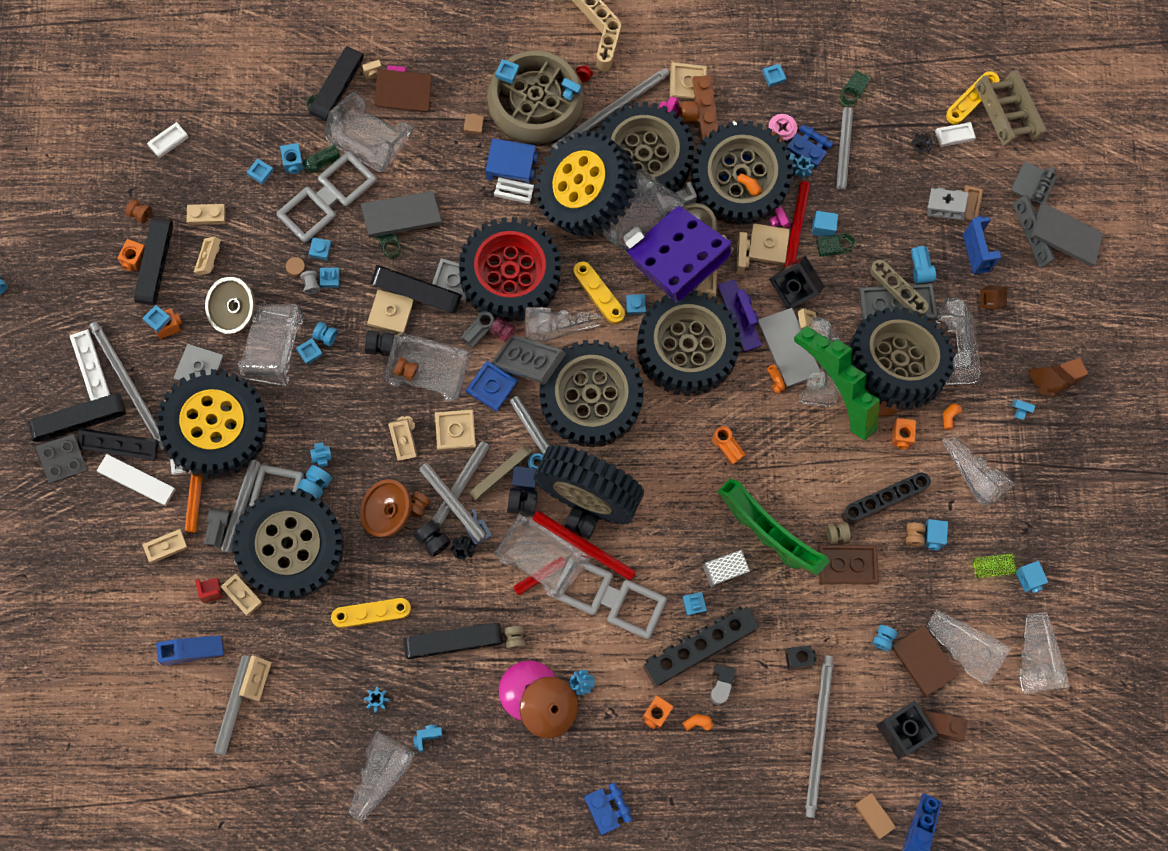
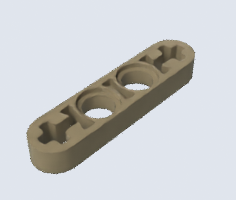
M874 261L870 267L871 275L905 308H908L911 314L914 311L920 312L918 317L925 315L929 307L927 301L885 261ZM876 268H883L882 271H876ZM894 278L897 281V285L891 286L887 280ZM908 291L911 297L905 299L901 296V292ZM921 305L922 309L917 310L916 307Z
M527 446L518 450L470 492L473 499L477 502L514 472L515 466L520 467L533 454Z

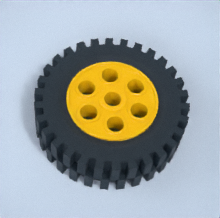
M583 131L582 135L579 132L573 133L574 139L570 136L565 137L566 143L559 141L557 143L559 148L556 150L552 147L549 151L552 154L551 157L545 156L543 160L547 162L546 165H540L539 167L542 175L537 174L536 177L540 184H535V190L540 193L535 194V196L540 201L537 204L542 209V214L550 222L576 236L577 234L580 237H585L586 234L591 237L594 236V232L598 235L602 234V228L607 231L611 229L610 223L612 222L616 225L619 222L617 219L619 215L625 216L626 213L623 209L625 207L630 208L632 204L628 200L635 197V193L631 190L637 189V183L633 181L637 179V174L634 172L636 167L632 163L633 159L621 146L602 133Z
M211 369V375H206L205 370H201V376L196 377L193 372L189 374L190 380L186 381L184 377L179 380V387L174 383L171 386L172 393L167 391L164 395L166 401H161L160 403L161 411H158L159 421H157V427L164 450L167 452L168 457L173 459L177 467L181 465L186 473L191 470L192 475L196 477L201 473L203 478L209 479V474H214V478L218 479L221 473H225L226 477L231 476L230 471L235 470L237 474L241 471L242 465L247 468L250 459L255 460L257 458V451L261 452L263 448L262 442H265L266 415L260 395L258 393L255 394V388L252 385L248 386L244 378L239 381L238 375L232 373L231 377H228V372L222 370L221 375H217L216 369ZM205 401L213 402L211 406H203ZM224 406L232 407L228 412L222 410ZM193 413L198 415V417L193 420L188 418V416ZM212 418L217 420L213 425L207 423ZM231 423L236 425L232 430L226 428ZM197 431L203 433L202 436L198 438L192 436L193 433ZM216 436L222 438L218 443H214L211 440Z

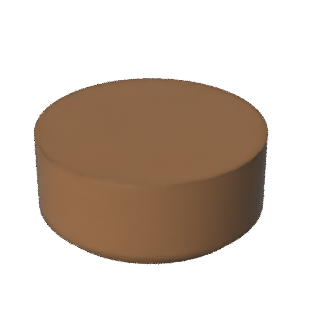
M298 257L290 258L286 263L287 273L292 277H299L301 273L305 272L303 260Z

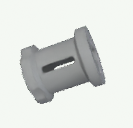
M305 271L301 273L300 277L305 287L303 289L304 293L312 295L320 292V287L317 285L316 280L317 272Z

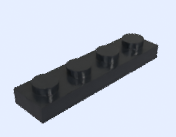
M83 428L78 433V446L82 450L155 460L157 458L158 440Z

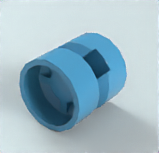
M311 465L306 473L307 478L301 480L297 489L301 490L304 494L310 493L314 498L317 499L318 497L320 499L324 493L323 488L329 486L333 477L321 468Z

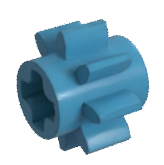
M803 155L799 159L794 158V164L791 168L794 170V177L798 176L803 179L806 175L811 176V170L814 168V164L810 162L811 158H806Z
M323 442L314 444L315 449L310 450L312 463H318L319 467L328 466L327 461L332 460L330 447H324Z
M588 670L575 671L574 675L570 678V686L573 690H576V695L590 694V690L594 688L595 680L593 675H588Z
M378 687L373 692L368 689L369 696L364 698V701L369 702L366 708L370 709L373 707L375 713L378 712L379 708L386 710L384 704L385 702H390L388 698H384L387 691L384 690L381 693ZM374 696L380 697L381 702L379 704L373 703Z

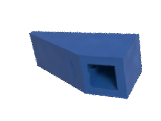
M221 635L174 639L156 643L158 663L162 666L224 656Z
M922 794L902 851H930L942 801L927 794Z

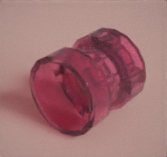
M497 317L489 332L500 336V339L506 342L510 335L513 334L515 326L511 323L507 324L503 318Z

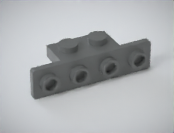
M1024 195L1013 203V207L1039 267H1044L1054 261L1055 257L1049 245L1032 237L1038 211H1034L1028 195Z

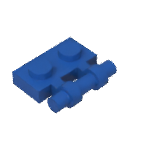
M802 125L799 131L804 133V136L802 137L796 133L786 150H789L790 153L795 154L798 158H801L802 155L806 158H811V164H814V167L817 169L827 154L822 149L823 146L830 149L833 142L829 141L825 135L821 136L816 133L812 127L808 128ZM809 138H812L819 143L815 145L808 140Z
M615 782L608 785L611 791L608 795H605L603 788L584 797L601 835L620 827L617 818L621 816L625 824L633 820L629 813L631 810L629 806H626L621 796L623 793L621 789H618ZM613 799L619 809L616 812H613L609 803Z

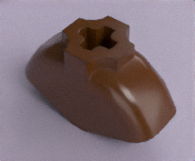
M1058 365L1028 370L1031 380L1038 387V392L1046 396H1058L1059 392L1070 388L1075 383V379Z

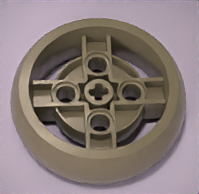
M538 50L517 53L506 59V61L519 65V70L513 84L495 78L496 69L487 89L488 110L497 127L512 139L527 144H545L567 134L575 126L582 113L584 90L580 96L574 93L571 102L562 98V91L557 81L560 79L563 82L564 78H567L582 86V82L573 67L563 58L553 53ZM500 92L508 96L510 107L514 112L512 116L502 107L499 100Z

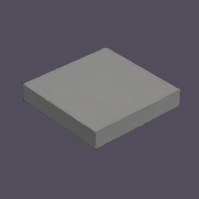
M441 258L432 284L461 294L460 301L465 303L467 298L460 283L459 263Z

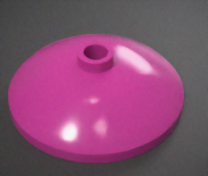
M522 661L511 666L504 673L499 685V698L506 712L512 717L521 720L519 706L526 686L542 677H556L547 666L536 661Z

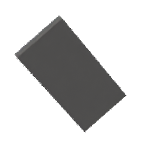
M433 191L361 203V210L369 238L438 226L442 223Z
M1045 203L1041 204L1032 237L1090 267L1096 265L1103 233Z
M933 283L910 285L928 303L929 307L925 313L929 317L927 321L937 320ZM883 286L864 287L858 290L862 320L866 319L871 313L874 315L875 311L879 309L883 312L884 308L889 307L892 312L894 307H899L900 312H902L905 308ZM908 291L901 292L903 298L909 299L911 297ZM919 305L916 307V309H922V306Z
M511 334L492 361V364L503 371L546 384L566 353L562 349Z

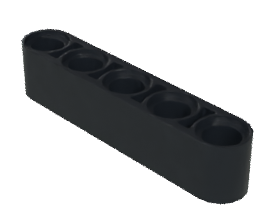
M348 46L345 47L313 101L309 112L310 115L328 122L359 69L364 53Z
M151 219L134 293L135 303L153 306L157 303L173 232L172 220Z
M376 265L371 284L450 313H457L462 297L457 292L380 265Z
M111 394L33 418L28 421L32 441L41 442L80 430L81 428L84 429L122 417L126 414L121 394Z
M923 472L910 476L849 504L842 512V519L848 524L862 521L923 493L930 486L931 479L928 474ZM916 480H921L924 483V486H919L916 483ZM899 487L905 488L907 494H902ZM882 495H887L890 498V502L884 501ZM865 503H871L873 510L867 509ZM848 510H853L856 513V517H851L848 514Z
M500 623L403 638L405 659H416L503 644Z

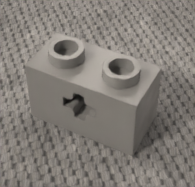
M931 188L928 216L964 221L968 204V193L962 190L950 191L944 188Z

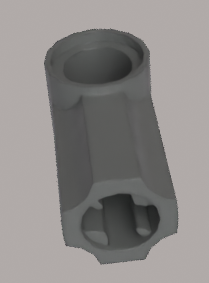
M487 311L481 312L477 316V320L461 336V339L469 347L474 348L487 333L493 331L495 327L493 315ZM485 319L491 321L488 325H482L481 322Z
M210 508L204 545L212 548H221L226 528H228L232 516L231 511Z

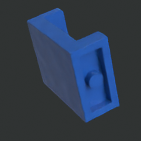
M492 138L486 166V179L493 180L494 176L522 180L526 184H530V180H534L535 169H532L533 164H537L538 160L535 146Z
M983 216L973 218L963 233L973 275L991 272L1001 259L1000 251L988 252L983 234L991 221L990 217L983 218Z

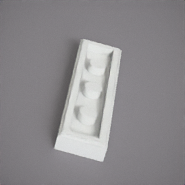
M87 329L70 335L90 400L111 395L90 331Z
M106 454L97 469L98 473L164 506H167L176 490L174 487Z

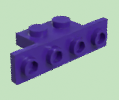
M735 279L719 284L718 290L726 305L725 307L727 310L730 309L732 311L731 319L736 318V328H740L739 337H741L743 351L746 352L761 347L762 344L755 330L759 319L757 312L752 310V301L749 294H746L744 289L739 290Z

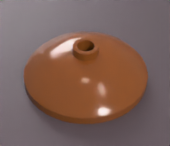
M386 479L377 482L367 491L361 503L360 519L368 533L381 538L389 537L397 533L405 525L411 511V497L407 488L396 480Z
M542 677L532 682L523 692L519 706L520 717L524 726L532 734L542 738H554L565 733L574 723L578 711V702L574 690L567 682L556 677ZM555 705L556 710L552 713L551 708Z

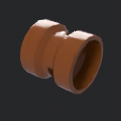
M132 199L125 210L127 216L135 217L141 223H146L152 212L150 206L142 205L136 199Z
M400 357L394 369V374L404 376L406 380L412 382L418 371L419 364L415 362L410 363L407 359Z
M414 491L410 513L421 518L424 514L423 509L429 506L431 500L422 493Z

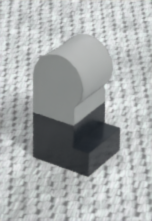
M719 664L714 666L713 675H717L715 687L710 692V700L713 704L722 705L728 699L736 669Z

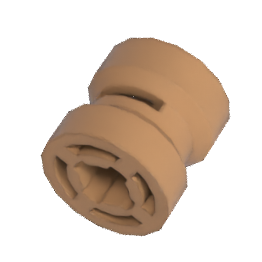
M908 523L906 526L908 536L906 537L905 544L915 547L925 546L926 539L924 538V533L926 532V525Z

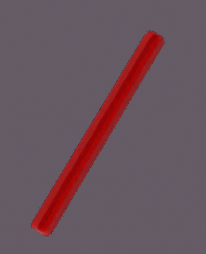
M801 181L784 267L796 261L810 189V182Z
M537 511L534 514L533 520L628 580L633 579L636 573L635 570L542 512Z

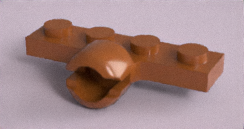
M711 75L694 76L692 82L695 100L683 101L679 105V117H682L683 124H698L701 145L705 136L709 137V133L713 129L715 132L718 129Z

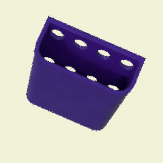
M678 206L648 231L643 239L628 249V254L634 265L673 299L675 303H678L730 257L732 242L683 207Z

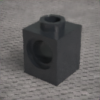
M811 645L792 647L785 650L788 671L812 668L814 662H816L815 650H812ZM797 654H804L806 662L798 661Z

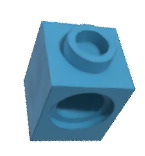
M299 144L280 146L286 174H297L300 171H304ZM290 159H296L293 162H289Z
M928 519L924 523L926 525V532L924 533V538L926 539L925 546L929 547L930 550H940L947 545L948 521Z
M1039 561L1023 566L1015 571L1025 593L1032 591V593L1039 592L1048 583Z

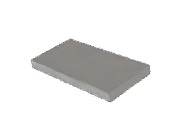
M792 308L757 321L786 388L821 376L815 358L794 342V336L802 329Z

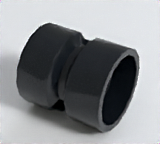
M368 330L365 340V354L377 355L379 352L381 356L393 357L395 332L384 331L380 334L377 330Z
M510 488L507 513L518 514L522 512L523 515L534 516L538 491L526 490L524 493L521 489Z
M573 506L564 527L574 533L576 531L579 532V536L589 540L599 517L590 512L585 514L583 509Z
M434 520L423 525L414 535L420 545H425L424 549L431 558L440 554L451 543L445 533H440L441 529Z

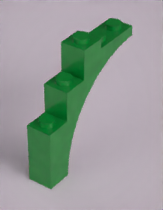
M806 326L794 336V342L811 354L827 371L836 384L846 405L850 420V431L865 441L877 431L880 399L865 390L866 374L851 365V347L838 339L832 342Z
M730 478L717 491L739 523L750 527L762 544L776 551L785 565L796 570L802 568L818 575L830 562L827 556L804 544L774 520L750 495L741 482Z

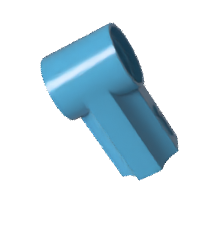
M918 246L912 249L914 282L916 284L935 282L936 270L931 265L928 248Z

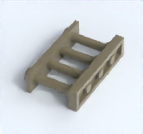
M1018 70L1012 71L1000 82L990 83L987 75H984L975 84L976 90L1003 147L1007 146L1017 135L1028 134L1031 141H1036L1047 131ZM1007 88L1010 96L997 98L994 90ZM1014 103L1017 112L1005 114L1001 105ZM1021 118L1025 127L1012 129L1008 120Z

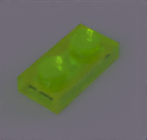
M1012 553L972 559L976 578L1016 573Z

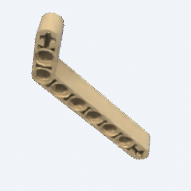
M572 0L602 33L597 51L596 66L601 71L609 70L612 66L620 37V20L602 0Z

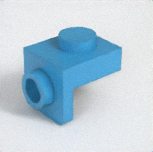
M437 725L425 726L424 730H417V736H413L415 749L418 748L420 753H424L423 740L443 738L441 727L437 728Z

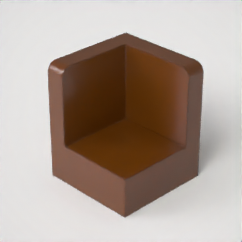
M989 285L980 290V308L999 309L1007 305V286Z

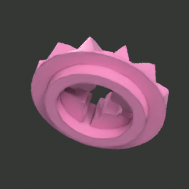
M786 114L774 116L768 125L772 131L778 133L786 141L793 138L797 132L796 121ZM787 124L786 129L779 132L780 126L783 127Z

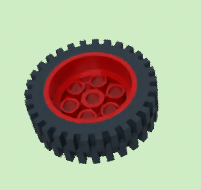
M507 217L501 218V223L499 224L496 219L491 220L490 227L487 223L482 224V231L478 228L475 229L474 237L469 235L467 244L464 243L459 262L460 283L467 300H471V306L474 309L479 307V313L484 311L490 312L493 318L494 315H497L498 321L503 322L504 317H508V322H514V317H518L519 322L524 321V315L527 314L530 319L534 317V311L540 314L543 311V306L547 308L550 305V299L553 300L555 292L558 291L561 261L559 251L557 252V245L555 242L552 243V237L549 234L545 237V230L542 227L537 231V224L533 222L530 226H527L526 219H522L521 223H517L516 217H512V222H507ZM509 253L515 254V256L512 258L507 257L506 255ZM492 261H497L499 264L493 266L490 263ZM528 262L531 265L529 267H525L522 264ZM512 270L515 273L512 275L506 274V271ZM492 278L498 280L496 283L489 282ZM526 279L529 280L530 283L523 284L521 281ZM506 288H513L514 291H513V292H506L505 289H506Z

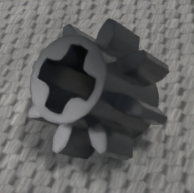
M925 131L920 135L916 133L915 139L911 141V144L915 145L913 151L917 150L921 155L924 151L930 152V146H933L935 141H931L932 134L928 135Z
M461 535L459 539L454 538L450 551L453 552L455 558L465 560L467 556L472 558L476 544H473L471 538Z

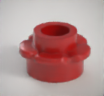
M587 65L576 68V72L582 82L589 81L591 76H593V71Z

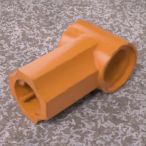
M721 426L714 432L712 436L713 444L720 448L731 465L745 457L746 454L733 438L732 432L728 427ZM718 434H724L726 440H720Z

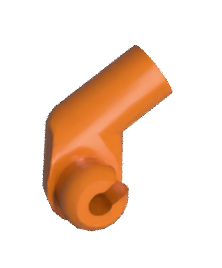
M744 174L738 176L737 181L744 184L752 196H758L762 193V188L755 179Z
M770 365L767 370L775 383L772 389L775 393L779 394L785 390V383L776 365Z
M956 403L950 404L943 412L944 430L954 429L953 417L961 413L962 407Z
M695 714L682 723L686 731L697 725L702 726L705 730L713 728L712 719L701 714Z

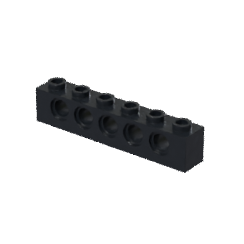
M740 606L731 611L732 615L726 619L722 616L715 620V625L712 627L704 626L697 631L698 634L691 638L688 635L680 640V645L676 647L671 645L662 650L664 654L658 657L653 655L646 659V664H644L643 668L654 688L757 631L759 625L749 608L745 607L742 609ZM736 622L739 625V630L733 631L729 623ZM715 631L720 632L722 640H715L712 633ZM702 641L705 644V649L698 650L695 642ZM678 652H687L688 659H680L678 657ZM661 661H669L671 668L668 670L663 669Z

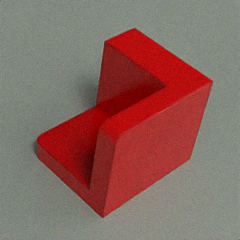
M217 577L202 582L199 579L195 580L199 599L203 603L223 598Z

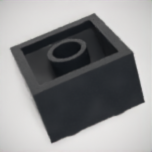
M806 255L790 263L769 278L787 309L794 308L813 298L825 287Z
M915 700L876 724L897 759L909 755L938 735Z

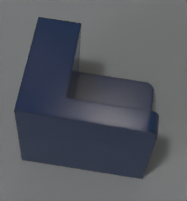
M515 466L512 488L521 489L522 491H535L536 482L534 474L537 469Z

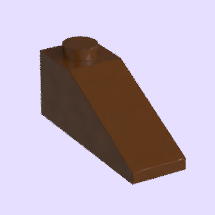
M923 711L938 734L936 737L955 742L965 739L968 720L951 715Z

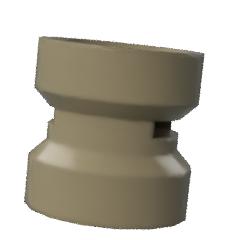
M847 522L840 523L839 526L827 525L826 533L830 544H836L838 541H850L851 535Z
M512 626L504 629L508 640L506 642L508 650L526 647V641L523 639L524 626Z

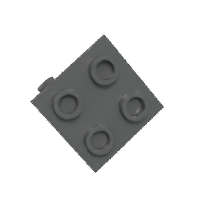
M1024 161L1010 191L1022 197L1028 195L1031 201L1041 205L1046 202L1057 179L1055 169L1048 167V169L1043 170Z
M74 434L35 446L49 483L87 471L78 446V438H75Z

